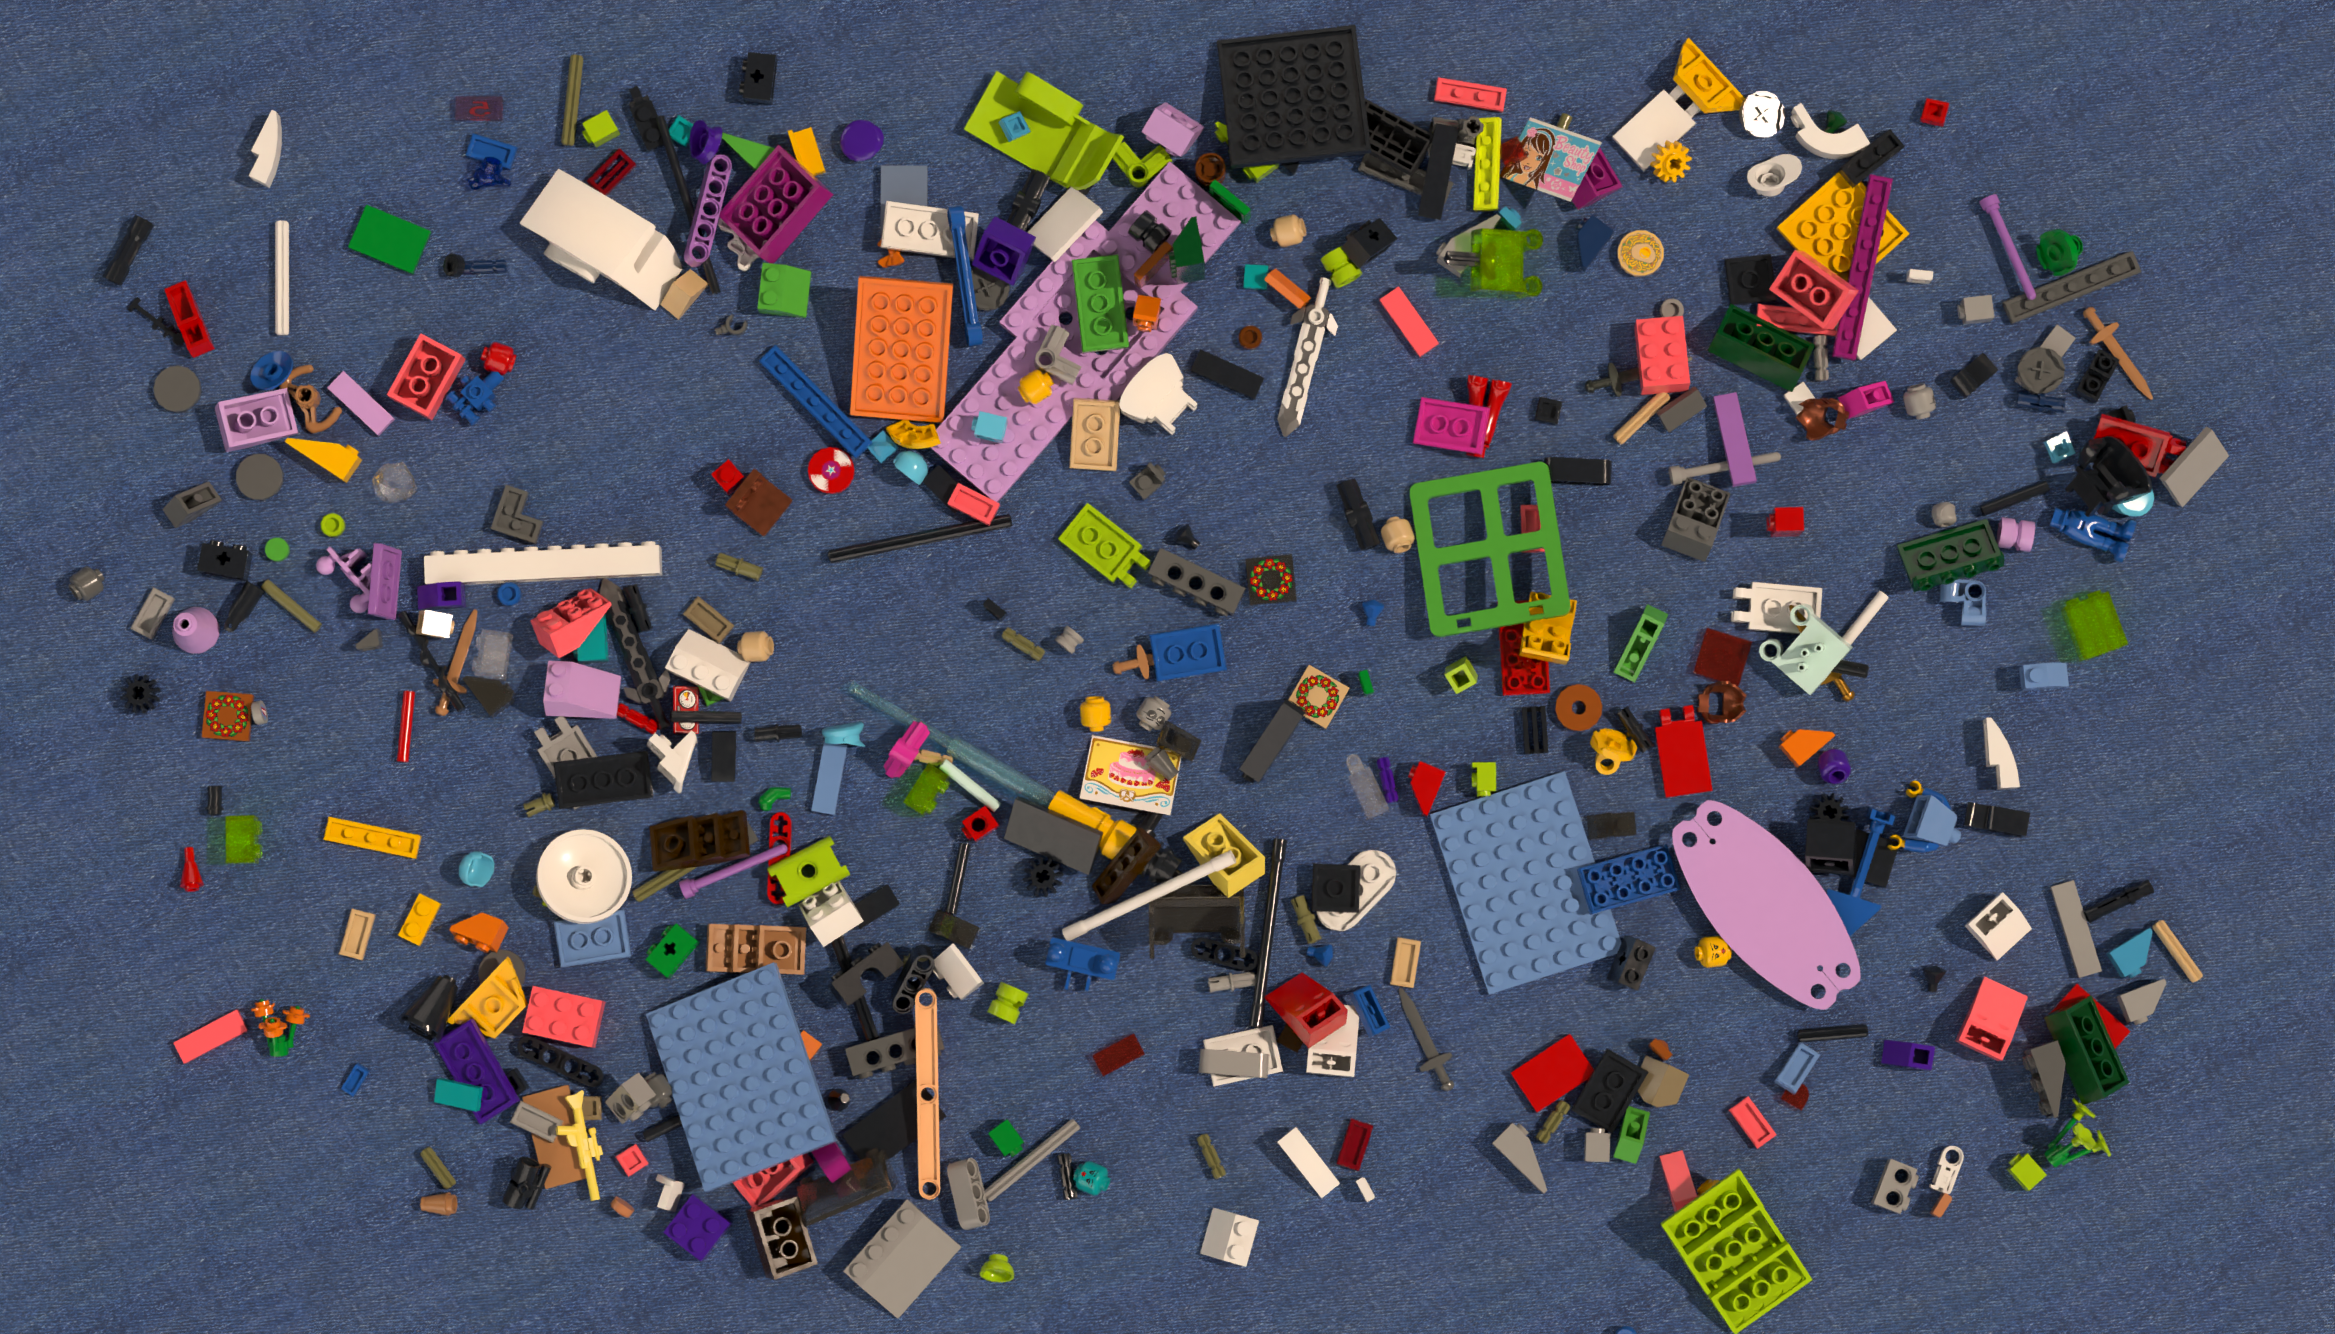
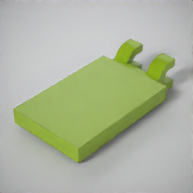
M1089 503L1083 507L1058 538L1062 544L1112 583L1118 578L1130 589L1137 582L1133 576L1127 573L1131 566L1136 562L1146 571L1152 564L1148 558L1139 552L1143 547L1140 543Z

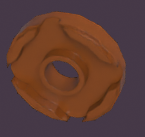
M1576 684L1568 686L1560 693L1556 700V716L1562 726L1571 731L1589 730L1601 717V699L1596 691L1587 685ZM1579 701L1585 705V712L1579 715L1573 712L1572 705L1574 702Z

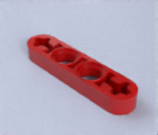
M783 812L774 814L770 820L769 849L774 848V843L778 840H784L788 849L786 853L770 859L768 867L791 856L792 820L789 815ZM779 817H783L784 821H788V824L783 826V834L788 833L787 838L784 836L774 837V832L779 833V826L775 825V821H779ZM768 872V898L774 904H783L782 898L785 896H781L778 901L775 896H772V892L777 890V884H772V879L779 880L776 876L771 877Z

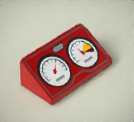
M673 686V710L699 711V688ZM674 722L675 735L688 734L691 730L695 734H699V723Z

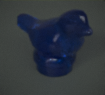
M485 157L481 167L474 172L472 177L466 179L472 190L500 184L507 187L511 186V181L501 175L502 162L494 157Z

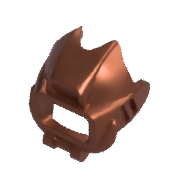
M1811 398L1799 404L1803 406V410L1796 416V419L1807 431L1806 438L1808 440H1819L1828 434L1839 432L1840 429H1846V420L1849 417V412L1845 411L1840 401L1833 398ZM1828 407L1838 411L1835 425L1825 421Z
M1730 681L1712 683L1703 690L1702 694L1697 695V699H1699L1697 712L1702 713L1703 718L1710 724L1734 722L1746 712L1743 703L1747 695ZM1711 692L1722 693V715H1711L1709 713V694Z

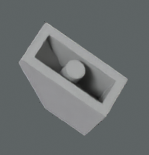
M2160 979L2116 996L2127 1023L2133 1021L2135 1025L2148 1021L2147 1016L2154 1013L2166 985L2165 979Z

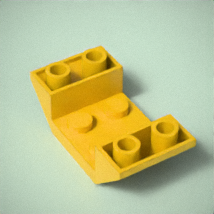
M1531 591L1529 602L1549 599L1551 595ZM1570 599L1571 609L1565 616L1524 623L1519 656L1566 665L1570 656V636L1577 601ZM1543 606L1529 608L1530 615L1544 613Z

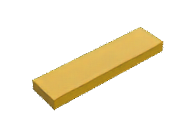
M328 817L323 840L417 859L422 836Z

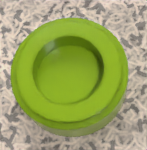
M327 514L321 521V530L329 537H338L345 530V521L338 514Z

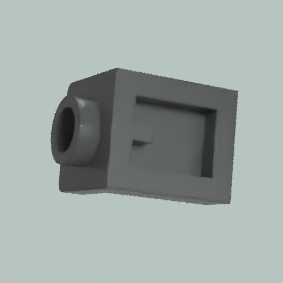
M1149 462L1145 469L1129 481V484L1145 501L1166 483L1164 478L1166 473L1158 464L1154 466Z

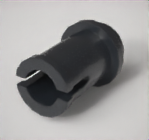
M208 786V804L205 810L207 815L220 816L222 811H224L222 807L223 787Z

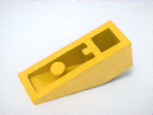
M287 438L285 440L289 446L346 483L362 461L357 456L359 451L348 444L346 447H343L340 444L294 438Z

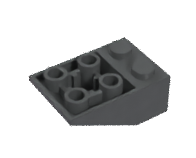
M1686 478L1661 546L1705 562L1714 543L1731 493L1698 480Z
M2057 1040L2024 1050L2025 1056H2022L2025 1069H2030L2032 1079H2030L2031 1087L2034 1093L2038 1092L2041 1100L2038 1102L2039 1110L2042 1115H2046L2047 1119L2058 1117L2066 1064Z

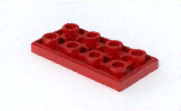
M1522 600V601H1515V602H1516L1517 604H1521V603H1527V602H1529V600ZM1524 623L1499 627L1502 695L1550 694L1548 661L1519 656Z

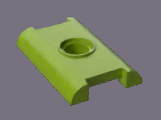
M830 835L767 868L771 877L777 876L787 896L782 899L787 908L821 891L831 883H836L850 875L846 865L841 867L834 855L831 846L835 844ZM806 865H811L815 869V875L811 878H806L802 875V868Z

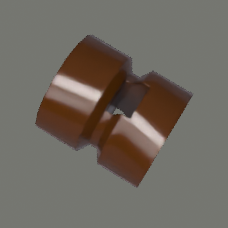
M1206 153L1199 157L1195 167L1198 183L1210 189V184L1214 180L1220 184L1223 183L1226 175V166L1221 156L1216 153Z

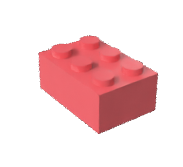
M1794 250L1769 290L1823 329L1831 330L1835 328L1859 291L1809 254Z
M1683 316L1636 319L1634 331L1641 395L1688 391L1690 376Z
M420 333L387 396L418 414L433 420L466 359L454 350Z
M533 986L522 1032L595 1048L606 1002Z

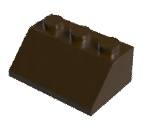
M797 1196L766 1202L745 1210L766 1278L776 1280L818 1264Z

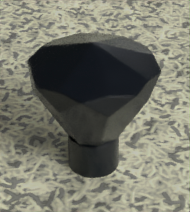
M1188 524L1177 530L1174 537L1175 543L1189 545L1194 550L1199 546L1200 542L1194 538L1191 527Z
M1938 966L1924 967L1923 973L1928 982L1927 990L1937 992L1938 983L1945 976L1946 970Z
M836 1088L829 1093L827 1102L831 1109L842 1111L848 1107L850 1097L845 1090Z

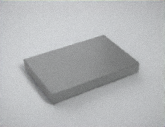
M2206 426L2160 477V480L2179 506L2184 507L2229 455L2213 430Z

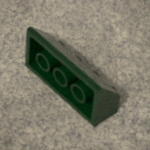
M1195 216L1191 217L1172 244L1173 251L1169 252L1172 279H1177V284L1205 280V261L1197 218Z
M1730 304L1707 351L1792 392L1802 375L1815 344Z
M2092 995L2057 1009L2044 1017L2054 1041L2058 1040L2066 1063V1071L2072 1080L2082 1105L2104 1099L2130 1083Z

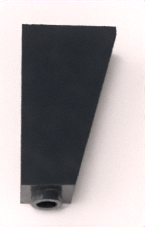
M1286 699L1240 767V770L1243 771L1241 776L1252 784L1255 780L1261 782L1308 712L1291 700Z

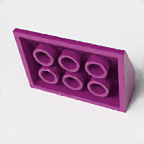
M778 145L722 209L719 217L759 257L774 264L834 194L784 148Z

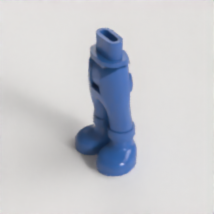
M2055 508L2050 526L2059 528L2058 532H2063L2082 544L2100 548L2106 552L2109 550L2116 561L2121 563L2124 561L2129 547L2128 543L2111 540V538L2101 536L2093 531H2100L2129 542L2134 533L2136 521L2128 520L2123 525H2117L2116 522H2110L2095 514L2087 517L2084 511H2073L2070 509L2063 511Z

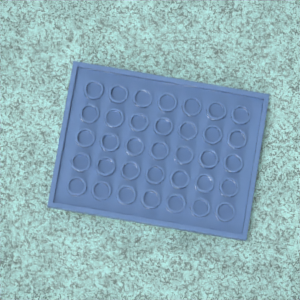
M1565 771L1492 794L1490 797H1482L1430 814L1488 995L1617 954L1621 940L1611 909L1590 915L1578 875V868L1593 865L1595 861Z
M773 962L646 1014L668 1083L672 1088V1095L704 1192L718 1189L837 1141L777 963Z

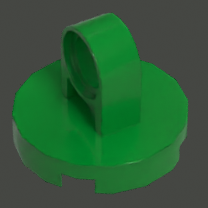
M2051 229L2040 235V245H2037L2036 252L2042 267L2045 270L2049 269L2051 272H2054L2052 274L2054 276H2063L2074 270L2078 262V255L2083 251L2081 239L2076 235L2070 236L2061 229Z

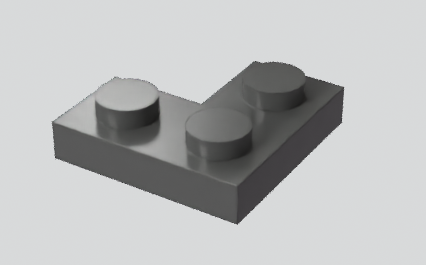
M505 485L491 530L536 544L544 522L522 515L529 492Z

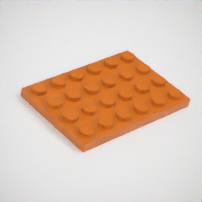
M859 276L850 415L937 423L944 421L953 284Z

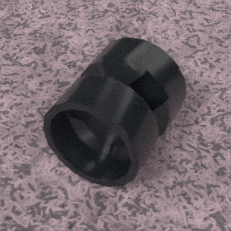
M1148 210L1144 211L1128 230V234L1137 242L1143 241V247L1151 254L1166 242L1172 233V230L1163 223L1158 224L1157 218Z

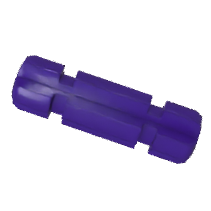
M1389 758L1377 759V766L1381 771L1379 775L1383 791L1386 793L1384 794L1386 803L1397 802L1398 795L1397 791L1394 790L1396 786L1392 769L1389 768L1391 766Z

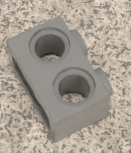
M638 1072L621 1084L605 1103L619 1121L624 1124L629 1119L634 1122L642 1116L643 1112L652 1105L650 1101L656 1094Z
M1887 1159L1871 1204L1896 1214H1901L1902 1210L1906 1211L1910 1202V1198L1907 1197L1910 1188H1915L1919 1175H1916L1917 1169L1893 1159ZM1899 1169L1904 1170L1906 1173V1180L1903 1183H1899L1895 1179V1173ZM1891 1191L1895 1192L1898 1196V1201L1895 1205L1888 1204L1886 1200L1887 1194Z

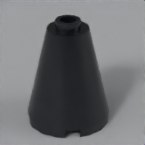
M448 975L438 976L401 1014L398 1019L400 1023L403 1024L406 1021L410 1024L409 1030L429 1041H432L434 1037L436 1043H439L443 1037L458 991V987L455 985L457 981Z

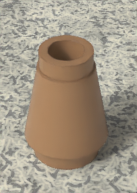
M450 1192L422 1197L420 1207L422 1211L450 1216V1214H455L457 1211L456 1195H451Z

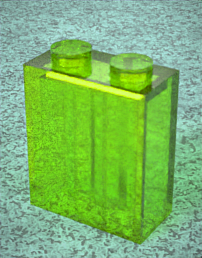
M2100 589L2087 594L2088 599L2082 601L2078 597L2066 601V606L2060 609L2080 662L2128 645L2109 591L2102 593Z

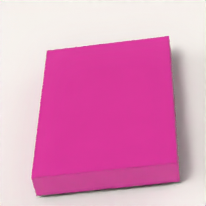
M1421 397L1413 443L1482 455L1490 408Z

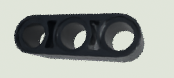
M1566 457L1544 458V463L1549 468L1551 483L1611 485V460Z
M918 945L912 950L891 991L893 1008L898 1013L904 1014L912 1010L915 1005L917 992L924 988L934 969L933 953L927 945ZM921 957H927V958H928V959H927L926 961H924V962L918 961ZM911 977L918 978L917 980L912 982L908 981V979ZM900 997H907L904 1001L897 1000Z

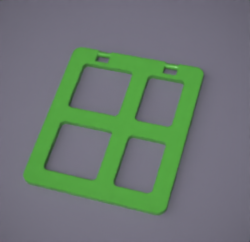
M1534 462L1420 482L1410 488V499L1429 625L1434 636L1446 637L1465 632L1565 616L1570 612L1571 605L1550 472L1544 462ZM1533 481L1541 528L1535 532L1506 536L1503 529L1498 488L1504 485ZM1475 490L1480 491L1487 539L1436 548L1429 512V499ZM1542 548L1545 550L1552 595L1549 599L1517 604L1514 599L1508 556L1511 553ZM1490 558L1498 600L1497 607L1447 616L1443 604L1439 567L1447 564ZM1543 606L1544 613L1530 615L1529 608ZM1471 619V626L1458 628V620Z

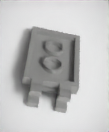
M559 716L554 719L561 732L553 737H549L544 727L534 732L543 745L537 751L554 778L553 762L598 757L580 727L576 725L571 728L565 716Z

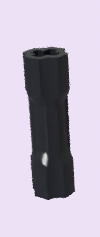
M134 216L119 249L102 275L105 279L122 286L129 273L131 264L154 226L153 223L140 216Z

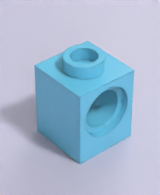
M979 411V416H974L971 430L975 431L974 435L976 438L1003 444L1008 419L1007 417Z

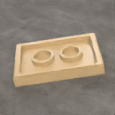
M1088 398L1073 399L1069 468L1117 470L1120 401Z

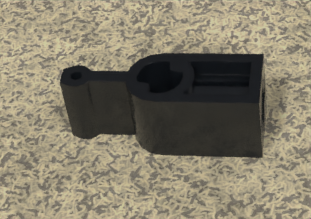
M1967 802L1963 826L2025 837L2027 835L2030 812Z

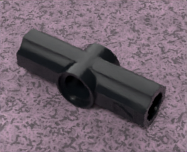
M1031 170L1022 191L1018 192L1013 202L1012 212L1007 223L1026 231L1030 220L1035 217L1040 207V199L1051 179L1050 176L1039 170Z
M1349 479L1337 484L1336 487L1345 508L1344 513L1350 528H1353L1361 551L1380 545L1372 523L1373 518L1367 502L1363 500L1356 479Z

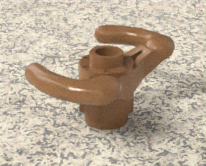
M303 365L292 369L289 377L279 385V388H287L288 394L294 397L305 413V428L314 434L331 427L339 418L342 409L335 407L321 423L316 422V408L321 401L319 392L309 384L307 386L291 384L294 378L313 372L314 368L312 365ZM310 395V400L306 401V397Z

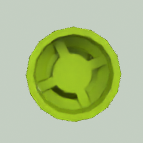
M1341 247L1336 248L1321 258L1326 271L1332 272L1330 278L1336 288H1341L1353 282L1363 274L1361 269H1358Z
M1000 982L996 991L998 998L992 1000L987 1012L1015 1024L1020 1015L1018 1008L1024 1006L1029 994Z

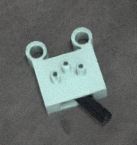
M1805 603L1795 606L1790 612L1791 621L1795 625H1806L1807 627L1783 653L1782 643L1777 639H1769L1762 643L1759 649L1762 659L1775 664L1809 695L1815 692L1831 672L1860 678H1867L1869 673V666L1867 664L1842 660L1853 647L1816 616L1813 608ZM1799 608L1807 611L1808 618L1806 621H1801L1797 618L1796 613ZM1768 644H1773L1777 648L1775 656H1770L1766 653V646Z

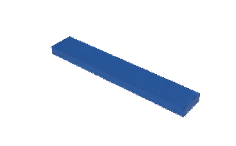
M776 345L759 360L855 459L873 443Z

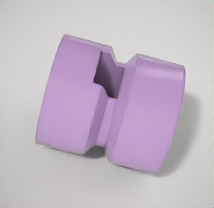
M2001 517L1996 538L1998 547L2010 549L2012 546H2015L2018 551L2030 552L2034 540L2035 522L2021 520L2019 523H2016L2015 519Z

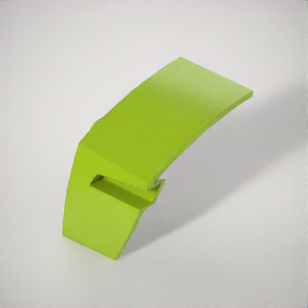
M996 71L964 127L965 131L1025 166L1050 176V180L1067 189L1072 187L1075 190L1086 189L1100 180L1124 138L1120 134L1108 132L1079 116L1084 106L1083 104L1028 71L1025 72L1019 84ZM1020 111L1031 132L1009 142L999 121Z

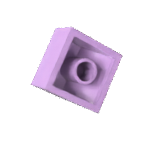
M1165 102L1155 108L1142 132L1146 134V139L1154 144L1160 143L1166 147V152L1175 157L1178 155L1181 157L1187 153L1205 127Z

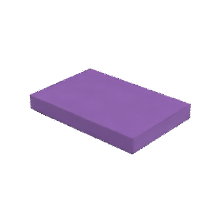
M374 543L368 614L387 620L396 619L402 551L399 549Z

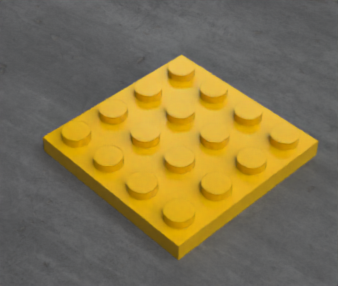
M1838 172L1776 229L1795 250L1806 252L1847 282L1867 187L1860 182L1852 188ZM1886 210L1876 264L1910 234L1888 210Z

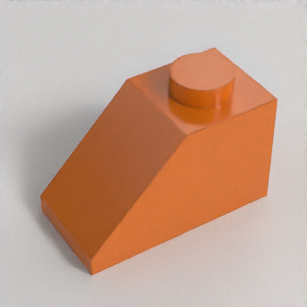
M1802 729L1793 733L1790 730L1781 738L1783 743L1779 748L1798 768L1829 742L1835 734L1833 732Z

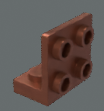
M754 468L725 506L759 534L766 536L790 506L792 499L765 479Z

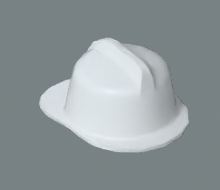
M1778 155L1753 166L1748 171L1747 180L1751 187L1756 189L1758 195L1776 196L1784 190L1785 185L1798 178L1802 171V164L1794 155Z

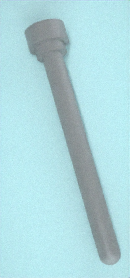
M1773 452L1752 456L1753 466L1779 461L1781 454ZM1727 461L1686 469L1677 465L1669 467V477L1671 484L1677 485L1682 484V481H1686V478L1727 471L1729 468Z

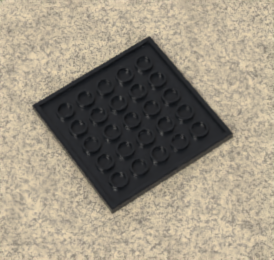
M1355 25L1217 40L1231 169L1371 153Z

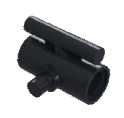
M524 1156L520 1157L516 1167L510 1171L511 1180L502 1198L503 1203L511 1208L522 1209L527 1200L525 1206L533 1210L549 1175L551 1166L542 1164L540 1169V1164L536 1160Z

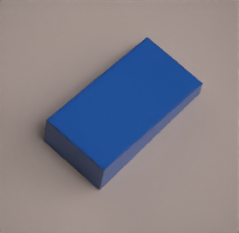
M357 1063L341 1089L354 1097L370 1073V1070Z

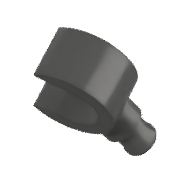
M731 314L727 318L726 324L715 328L717 336L723 333L740 336L746 332L748 323L745 320L740 330H732L730 324L734 316Z

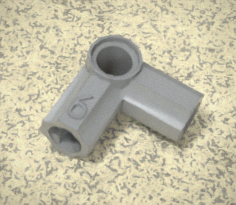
M1051 324L1039 351L1036 353L1034 366L1042 373L1047 372L1073 385L1081 366L1059 356L1070 333L1059 326ZM1044 355L1048 356L1052 363L1046 366L1042 365L1039 362V358Z

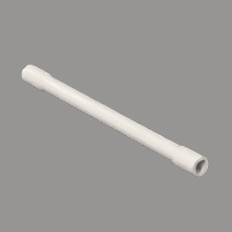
M1231 850L1218 855L1194 869L1085 920H1080L1063 928V935L1067 941H1071L1086 934L1091 929L1213 872H1218L1235 864V856Z

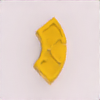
M902 420L886 427L890 438L896 444L905 448L923 449L941 444L934 424L916 426L911 424L909 420Z

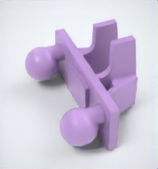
M329 546L326 550L330 555L318 559L316 563L317 571L320 574L329 575L334 571L335 562L337 561L345 575L356 587L361 588L364 592L361 595L358 594L352 597L350 600L351 609L356 613L365 612L369 604L372 564L369 563L360 571L362 573L360 577L352 569L368 555L359 548L340 557Z

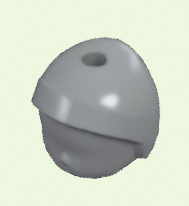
M1941 502L1933 506L1932 518L1935 525L1948 527L1956 522L1955 506L1952 503Z

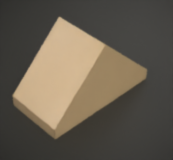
M690 269L672 283L660 305L679 320L709 284Z

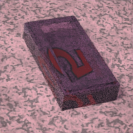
M456 96L455 120L503 121V97Z

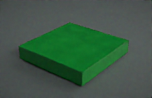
M1214 180L1210 184V196L1243 224H1246L1251 218V209L1218 181Z

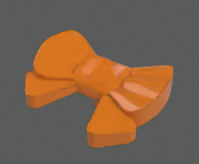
M880 240V241L878 242V244H877V245L880 246V247H881V240ZM888 249L889 255L880 259L878 264L884 268L898 266L904 262V258L900 255V251Z

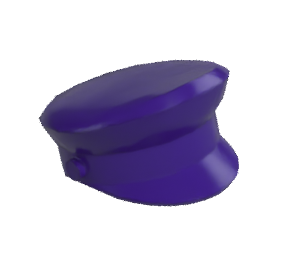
M698 120L693 124L690 132L692 158L699 160L701 164L705 165L715 157L722 142L723 131L721 126L709 127L703 120Z
M867 120L851 122L843 130L840 137V146L843 153L854 161L872 159L881 149L884 142V136L880 128Z

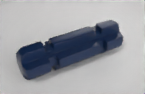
M504 259L496 260V262H493V260L474 261V263L465 261L463 274H472V272L475 274L494 273V271L505 273L507 271V262Z

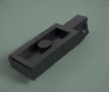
M638 86L629 89L634 100L629 103L630 111L647 151L650 152L664 146L655 119L658 117L652 100L649 99L648 95L642 97Z

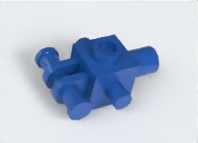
M495 371L491 372L483 380L478 376L473 380L465 376L460 381L465 386L460 391L464 396L460 399L456 392L452 391L447 395L446 400H449L454 405L453 409L455 411L459 410L461 412L459 415L462 418H466L470 425L473 426L480 419L479 416L472 412L475 408L480 412L485 407L491 412L496 407L492 402L496 397L492 390L504 378L499 372Z

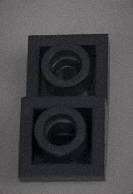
M2099 349L2081 379L2075 394L2096 404L2120 360Z
M712 731L711 781L735 782L736 731Z

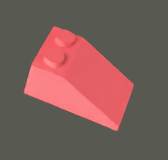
M806 1153L735 1181L733 1184L748 1203L755 1207L772 1200L809 1168L814 1161Z

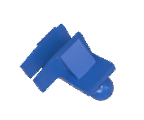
M1052 937L1045 964L1068 970L1065 990L1069 989L1072 971L1087 974L1085 991H1089L1092 976L1115 980L1120 953Z

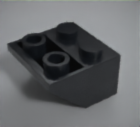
M1808 819L1805 852L1808 870L1810 872L1854 875L1857 856L1856 822Z

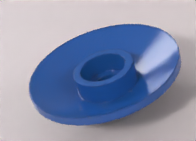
M273 351L264 355L257 361L251 371L250 378L252 384L259 390H271L281 385L292 372L293 360L291 356L284 351Z

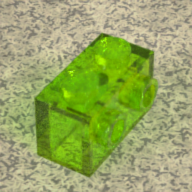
M928 763L903 803L923 817L927 813L930 815L937 805L935 800L939 794L943 795L951 784L948 782L950 779L949 775Z
M255 815L225 816L226 863L230 865L259 864V858H262V845L258 843V835L262 834V822L258 821V817Z

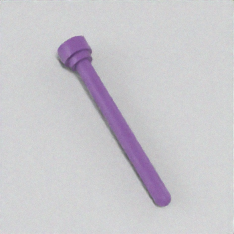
M1997 194L1990 195L1979 201L1983 211L1990 214L2027 298L2034 300L2036 298L2035 290L2000 215Z
M781 844L697 880H690L689 878L679 882L681 891L686 899L695 896L696 892H699L700 888L787 852L788 848L785 844Z

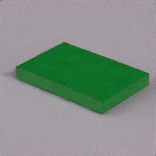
M366 205L348 248L413 275L432 232Z

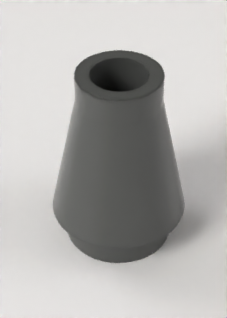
M1159 746L1145 757V760L1148 762L1147 765L1168 781L1179 773L1165 749L1162 750Z

